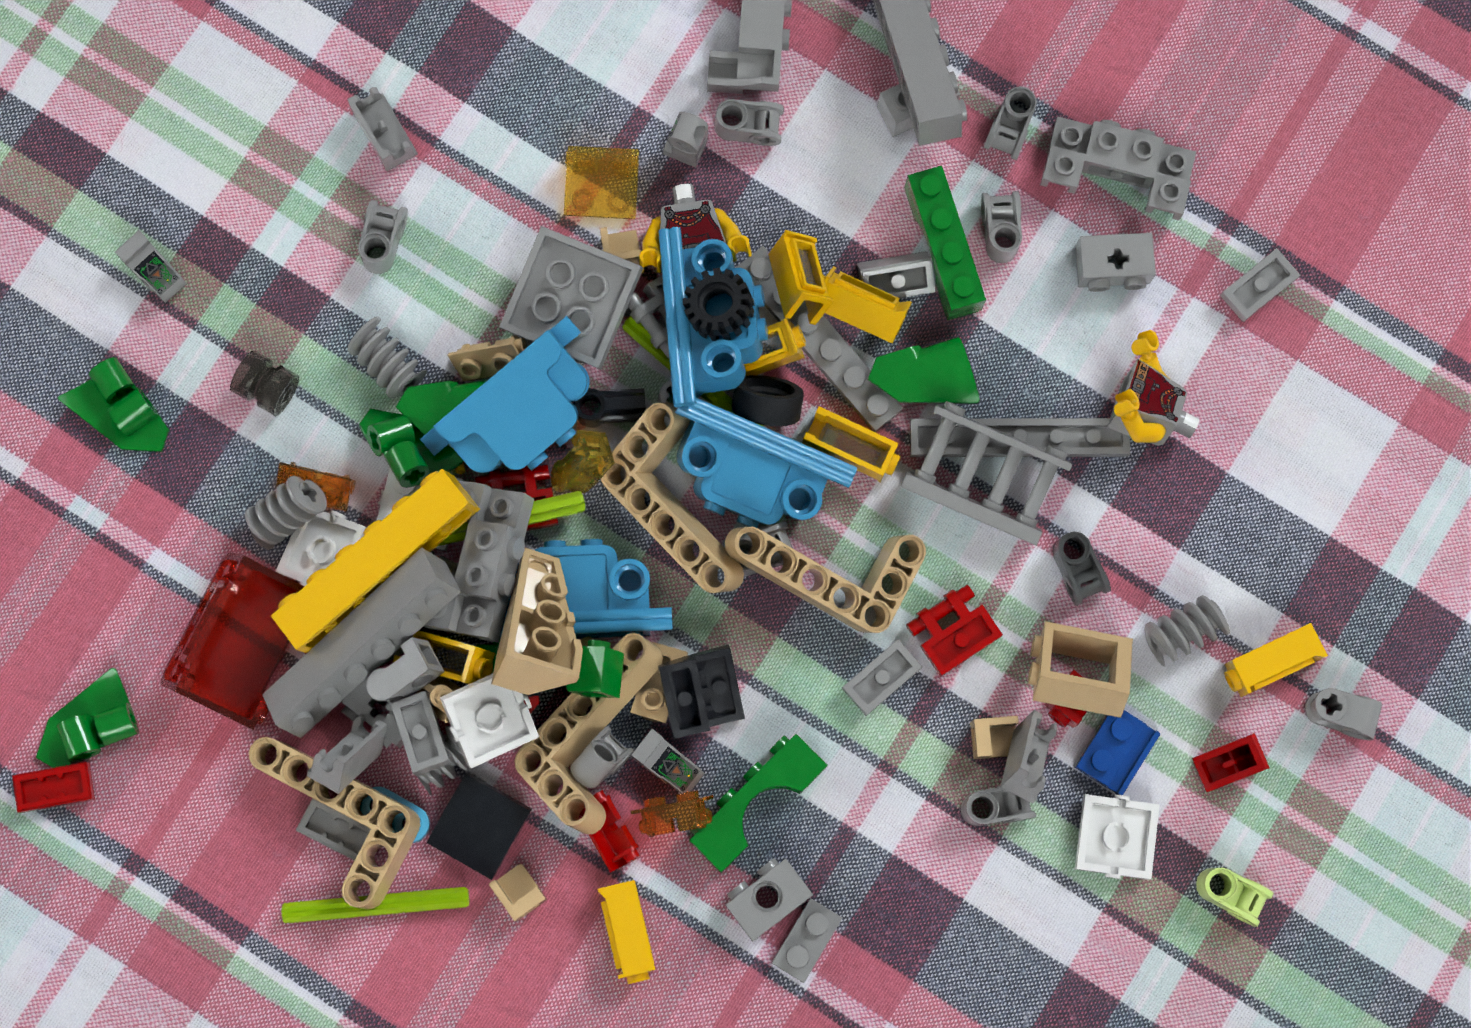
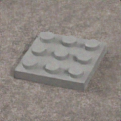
M541 226L499 328L534 342L543 333L552 329L568 316L580 330L581 334L567 344L565 349L574 359L601 370L641 276L643 267Z

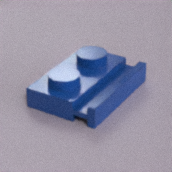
M1125 710L1121 718L1107 715L1074 768L1105 788L1107 787L1112 790L1116 795H1123L1161 733L1153 730L1146 723Z

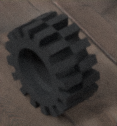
M713 268L714 275L712 276L709 275L707 270L701 272L703 280L699 281L694 277L691 280L694 288L686 287L685 294L687 298H683L685 314L695 331H698L703 338L706 339L709 335L712 341H716L721 335L724 340H731L729 333L734 331L736 336L742 334L739 327L743 325L748 328L751 324L748 316H754L755 311L752 307L755 306L754 300L742 277L738 274L734 276L732 270L726 269L724 274H722L720 268ZM718 294L729 295L732 298V306L727 312L718 316H711L706 312V304L712 297Z

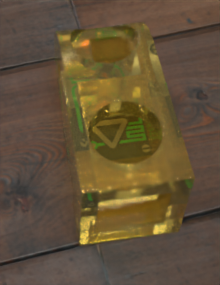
M576 431V434L571 438L572 449L563 460H557L552 467L551 484L555 491H581L582 494H585L615 464L605 432Z

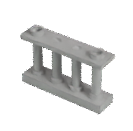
M946 401L944 407L936 404L933 413L943 417L921 469L917 468L915 473L907 471L901 487L1037 546L1043 532L1041 528L1036 527L1038 520L1035 518L1058 467L1070 471L1073 464L1066 460L1068 453L1050 445H1047L1046 450H1042L964 416L966 409ZM956 423H959L977 432L955 483H950L949 487L946 488L934 483L937 478L934 476V473ZM991 437L1011 447L989 497H984L981 503L969 498L970 491L968 487ZM1026 452L1045 461L1022 513L1018 512L1015 518L1002 512L1004 508L1002 502L1022 456Z

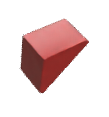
M1255 733L1192 758L1206 792L1270 768Z

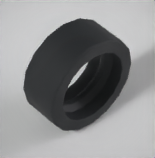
M764 375L745 376L743 382L734 388L732 412L760 425H792L800 420L804 392L797 384L785 379Z

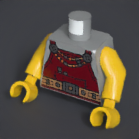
M681 184L672 188L674 205L661 207V216L652 219L642 241L639 265L643 267L642 273H644V267L648 265L655 266L657 273H662L659 230L672 227H680L683 249L695 248L705 240L718 239L729 246L733 255V262L737 261V253L746 252L748 257H751L752 252L749 239L741 234L738 226L722 209L714 208L711 200L696 201L693 185Z
M1147 330L1139 333L1137 340H1134L1132 343V352L1137 356L1141 355V357L1137 359L1121 383L1118 394L1115 395L1116 401L1107 427L1129 435L1136 443H1152L1159 446L1165 443L1173 431L1191 438L1199 424V418L1182 410L1187 392L1163 372L1157 354L1152 352L1156 351L1159 347L1158 337L1153 330Z

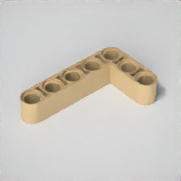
M673 403L652 404L603 463L600 469L601 482L702 589L709 593L736 590L741 586L744 579V572L740 563L727 554L725 547L652 473L683 436L690 422L689 419L675 413L677 407H674ZM666 412H668L670 415V424L668 427H666L664 422V416ZM644 439L647 441L648 451L646 454H644L642 450V443ZM622 466L626 472L624 481H622L620 476ZM646 491L649 493L650 496V504L648 505V507L646 506L644 501ZM670 517L673 518L675 523L673 532H671L668 525ZM695 542L698 544L700 550L697 558L693 553V545ZM719 568L723 570L725 576L722 584L717 576Z
M753 526L735 528L728 533L724 542L725 550L732 559L863 633H880L889 627L926 555V547L919 537L915 535L893 536L884 544L862 588L759 528ZM743 534H747L752 540V548L747 554L742 552L739 547V540ZM903 542L908 545L910 551L906 561H903L899 555V547ZM775 552H778L783 558L784 564L779 572H776L771 566V558ZM808 570L813 574L815 581L810 590H807L802 583L803 574ZM886 574L893 581V587L889 593H886L882 588V580ZM839 588L845 594V603L841 608L835 605L833 598ZM870 606L876 612V620L871 626L865 621V612Z
M637 633L627 634L612 648L624 653L620 698H592L571 693L537 730L539 737L525 743L515 757L514 762L517 772L564 824L584 834L590 835L598 832L605 823L606 813L603 806L590 791L573 777L568 767L658 671V666L662 664L663 656L660 648ZM643 649L642 655L636 660L638 653ZM592 705L590 712L586 715V710ZM566 733L565 739L560 743L561 737ZM541 760L539 767L535 770L536 764ZM563 784L561 792L557 794L558 788ZM584 808H586L585 814L579 820V815Z
M262 737L254 741L249 750V760L256 769L371 829L343 882L342 896L347 904L356 908L373 909L379 906L384 900L419 832L420 818L417 812L356 779L347 785L336 797L331 799L328 794V788L308 776L301 782L297 779V770L300 765L307 763L309 769L312 767L314 759L312 756L273 738ZM275 746L277 750L276 759L273 763L267 765L265 761L266 752ZM367 796H371L373 808L370 813L363 815L360 811L361 802ZM403 813L406 818L405 827L401 831L395 832L392 827L393 819L397 814ZM385 847L388 852V859L384 865L378 867L375 862V854L378 849ZM366 881L370 886V894L367 899L361 901L357 896V889L362 882Z

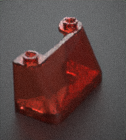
M228 553L219 564L163 672L161 686L254 730L256 724L260 725L269 712L262 694L290 642L271 615L279 609L278 604L282 599L292 593H298L304 586L244 555Z

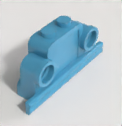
M680 227L664 228L659 230L673 405L674 407L697 404L696 398L705 393L731 390L738 387L745 378L746 370L744 364L755 362L762 355V341L768 340V329L765 318L760 319L759 307H765L762 285H754L752 277L747 270L735 268L733 255L725 242L718 239H709L701 242L695 248L683 249ZM713 268H720L722 274H724L726 269L732 270L734 276L738 274L742 277L754 300L755 306H752L755 311L754 316H748L751 324L748 328L741 325L739 328L742 334L736 336L734 331L729 333L731 340H724L721 335L716 341H712L709 335L706 339L703 338L698 331H695L685 314L683 298H687L685 294L686 287L694 288L691 283L694 277L699 281L703 280L704 278L701 274L703 271L707 270L709 275L712 276L714 275ZM718 294L712 297L706 304V312L711 316L724 314L732 306V298L727 294Z
M566 316L443 417L420 440L434 456L450 444L468 467L476 472H492L500 467L502 463L513 470H519L525 466H528L531 471L548 458L544 451L556 442L561 447L577 433L572 427L578 420V410L572 402L581 399L587 393L590 378L586 369L575 361L565 349V346L581 334L580 330Z
M696 398L697 404L676 408V414L690 420L677 451V462L684 472L696 476L693 484L695 495L700 500L705 501L704 509L724 516L725 511H729L738 515L736 522L746 527L753 526L758 528L759 524H775L781 519L783 514L798 520L810 519L821 508L822 493L828 479L849 488L856 474V466L699 398Z
M601 539L581 540V545L566 546V541L561 540L545 541L544 547L535 549V551L560 559L568 590L566 600L569 612L574 613L576 621L573 626L576 639H582L587 636L592 638L624 637L631 633L651 636V631L673 630L672 607L650 608V574L642 562L636 559H623L618 562L616 551L608 545H603V540Z

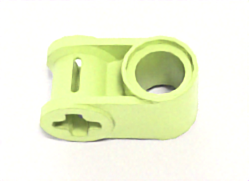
M1208 868L1199 874L1196 881L1197 891L1203 899L1224 909L1238 920L1254 927H1258L1260 923L1258 916L1266 900L1271 899L1274 894L1263 885L1244 878L1226 868ZM1216 874L1222 877L1224 881V889L1219 895H1215L1210 889V880Z

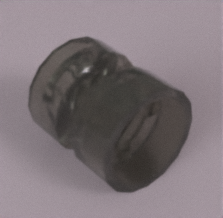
M253 350L245 356L236 369L230 384V390L247 401L256 399L259 408L276 417L284 411L298 387L300 377L282 365L274 368L271 359Z

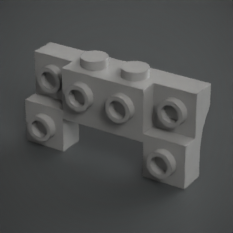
M742 0L738 52L710 50L707 92L743 94V89L779 92L781 51H789L790 29H783L784 17H791L792 0Z
M1057 116L1040 186L1047 187L1048 183L1051 182L1069 187L1068 192L1075 194L1081 173L1083 172L1146 189L1150 187L1144 212L1152 213L1154 209L1173 213L1172 219L1179 221L1184 214L1196 151L1163 143L1164 138L1157 137L1153 131L1147 129H1136L1134 131L1122 128L1119 123L1112 120L1094 121L1092 125Z
M459 481L480 508L478 512L465 522L468 523L454 578L461 592L423 627L499 643L510 595H512L516 583L515 575L519 559L523 556L525 549L524 539L534 498L523 492L494 489L486 484Z

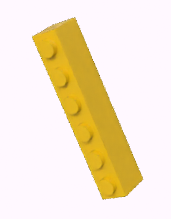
M443 469L427 475L421 481V487L415 493L399 499L393 505L392 512L382 521L377 520L370 524L364 530V536L354 545L350 544L342 548L335 555L336 560L326 569L317 570L310 575L306 581L307 585L298 593H292L280 601L278 604L279 609L271 617L297 651L308 653L421 547L431 552L480 510L454 475Z

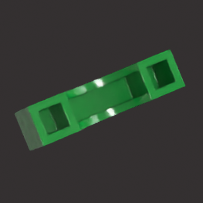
M942 165L907 175L904 186L914 220L921 227L929 247L936 276V288L947 321L982 311L986 297Z
M588 640V645L582 646L583 653L579 679L576 683L566 685L567 691L584 697L620 698L624 653L611 649L610 642ZM492 642V645L477 644V647L495 653L492 662L493 670L491 674H493L499 643Z
M797 734L790 740L785 735L780 738L769 750L774 756L764 766L759 761L752 766L743 776L747 783L738 792L731 788L716 803L721 809L711 819L705 814L690 829L694 836L689 842L720 873L748 847L743 832V816L747 806L757 795L771 789H787L801 794L828 766Z

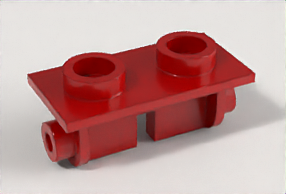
M601 790L593 796L605 809V823L598 832L589 836L611 873L636 860L640 856L637 851L639 845L635 843L626 825L618 828L615 822L621 819V816L614 806L611 796H606L604 791ZM586 808L581 811L579 819L585 814Z

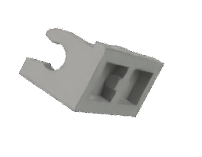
M372 87L369 89L370 95L361 100L359 96L354 95L347 99L385 170L389 171L418 155L383 93L380 94L376 87Z
M1033 710L1014 729L1000 786L1031 803L1037 800L1038 794L1044 789L1046 778L1042 774L1050 741L1056 736L1058 728L1055 723L1050 725V728L1047 730L1037 728L1043 714L1036 710Z
M359 715L353 721L352 730L327 754L325 749H321L314 756L312 767L308 770L307 776L339 794L381 755L387 724L378 720L374 723L371 733H369L363 726L365 715Z

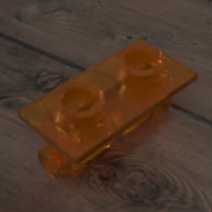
M291 462L290 464L279 463L277 486L283 483L286 484L287 479L291 476L300 477L304 481L311 480L323 490L328 508L347 512L349 496L354 492L356 480L350 479V476L347 474L340 476L298 466L296 462Z
M698 790L676 794L677 801L666 803L665 796L643 800L644 807L631 810L630 812L631 814L641 813L642 819L639 821V830L641 834H647L649 837L676 832L673 818L677 819L679 831L701 829L712 822V813L709 808H705L704 801L714 799V796L699 797Z

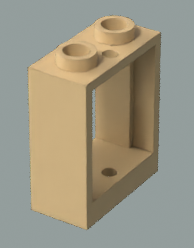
M1045 621L1041 636L1034 635L1030 652L1031 657H1036V662L1031 663L1028 675V684L1034 685L1032 700L1121 718L1130 694L1133 639ZM1052 653L1107 663L1109 664L1108 682L1050 671Z

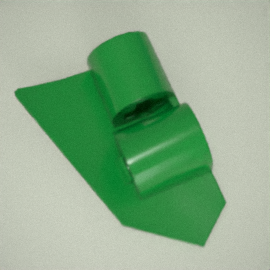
M959 337L925 348L917 345L876 357L868 377V381L899 403L945 404L948 401L953 404H978L980 401L973 372L964 345Z
M116 357L108 358L97 364L88 374L91 378L90 380L58 397L60 402L120 449L163 452L169 428L144 392L139 387L136 388Z
M488 380L465 384L444 381L407 387L396 408L404 416H407L410 422L425 435L434 428L433 426Z
M370 408L359 424V428L372 451L378 457L384 456L402 487L410 488L420 485L421 481L430 473L439 472L441 469L449 472L463 463L462 458L448 445L434 456L420 440L424 434L403 414Z
M110 668L48 719L36 755L37 759L52 768L71 765L99 754L102 747L139 734L133 709L118 671L115 668Z

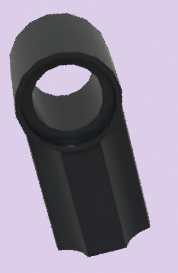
M589 388L581 399L574 401V405L578 410V421L583 426L590 428L607 423L637 422L646 411L644 388L598 391L597 389ZM590 400L598 402L601 406L599 412L591 416L585 415L581 411L582 405Z

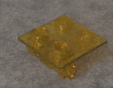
M568 146V151H566L567 169L564 216L636 219L640 150Z

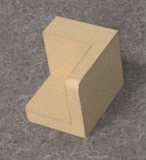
M607 227L600 228L603 251L639 265L640 249L636 230L608 234Z
M1018 716L972 720L970 722L973 759L1008 757L1013 732L1016 725L1019 724Z
M522 864L517 865L498 880H493L489 883V886L515 922L547 900Z

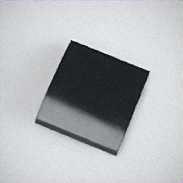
M729 645L687 655L658 666L674 739L711 731V726L745 719Z
M467 772L442 813L427 843L492 880L496 876L511 845L517 839L532 808Z

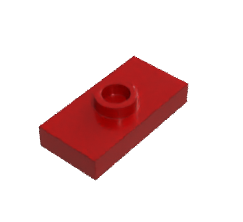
M90 762L12 775L17 813L95 800Z

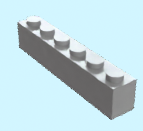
M873 0L919 146L962 137V122L967 121L966 105L963 99H957L958 84L954 71L948 72V52L945 44L939 45V25L936 17L930 18V0Z
M421 547L262 695L275 725L302 738L374 670L401 647L400 645L409 640L461 591L446 562Z

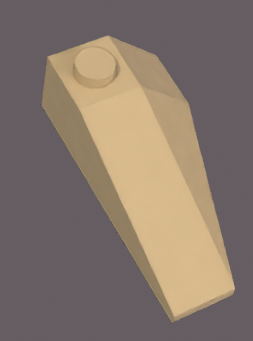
M525 548L523 556L519 561L515 578L516 583L505 618L491 684L530 695L576 683L580 675L583 648L581 640L576 639L573 627L576 622L574 613L569 612L566 600L568 590L560 559Z

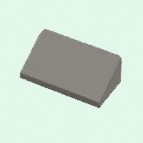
M926 251L857 263L859 280L898 298L935 292L932 260Z

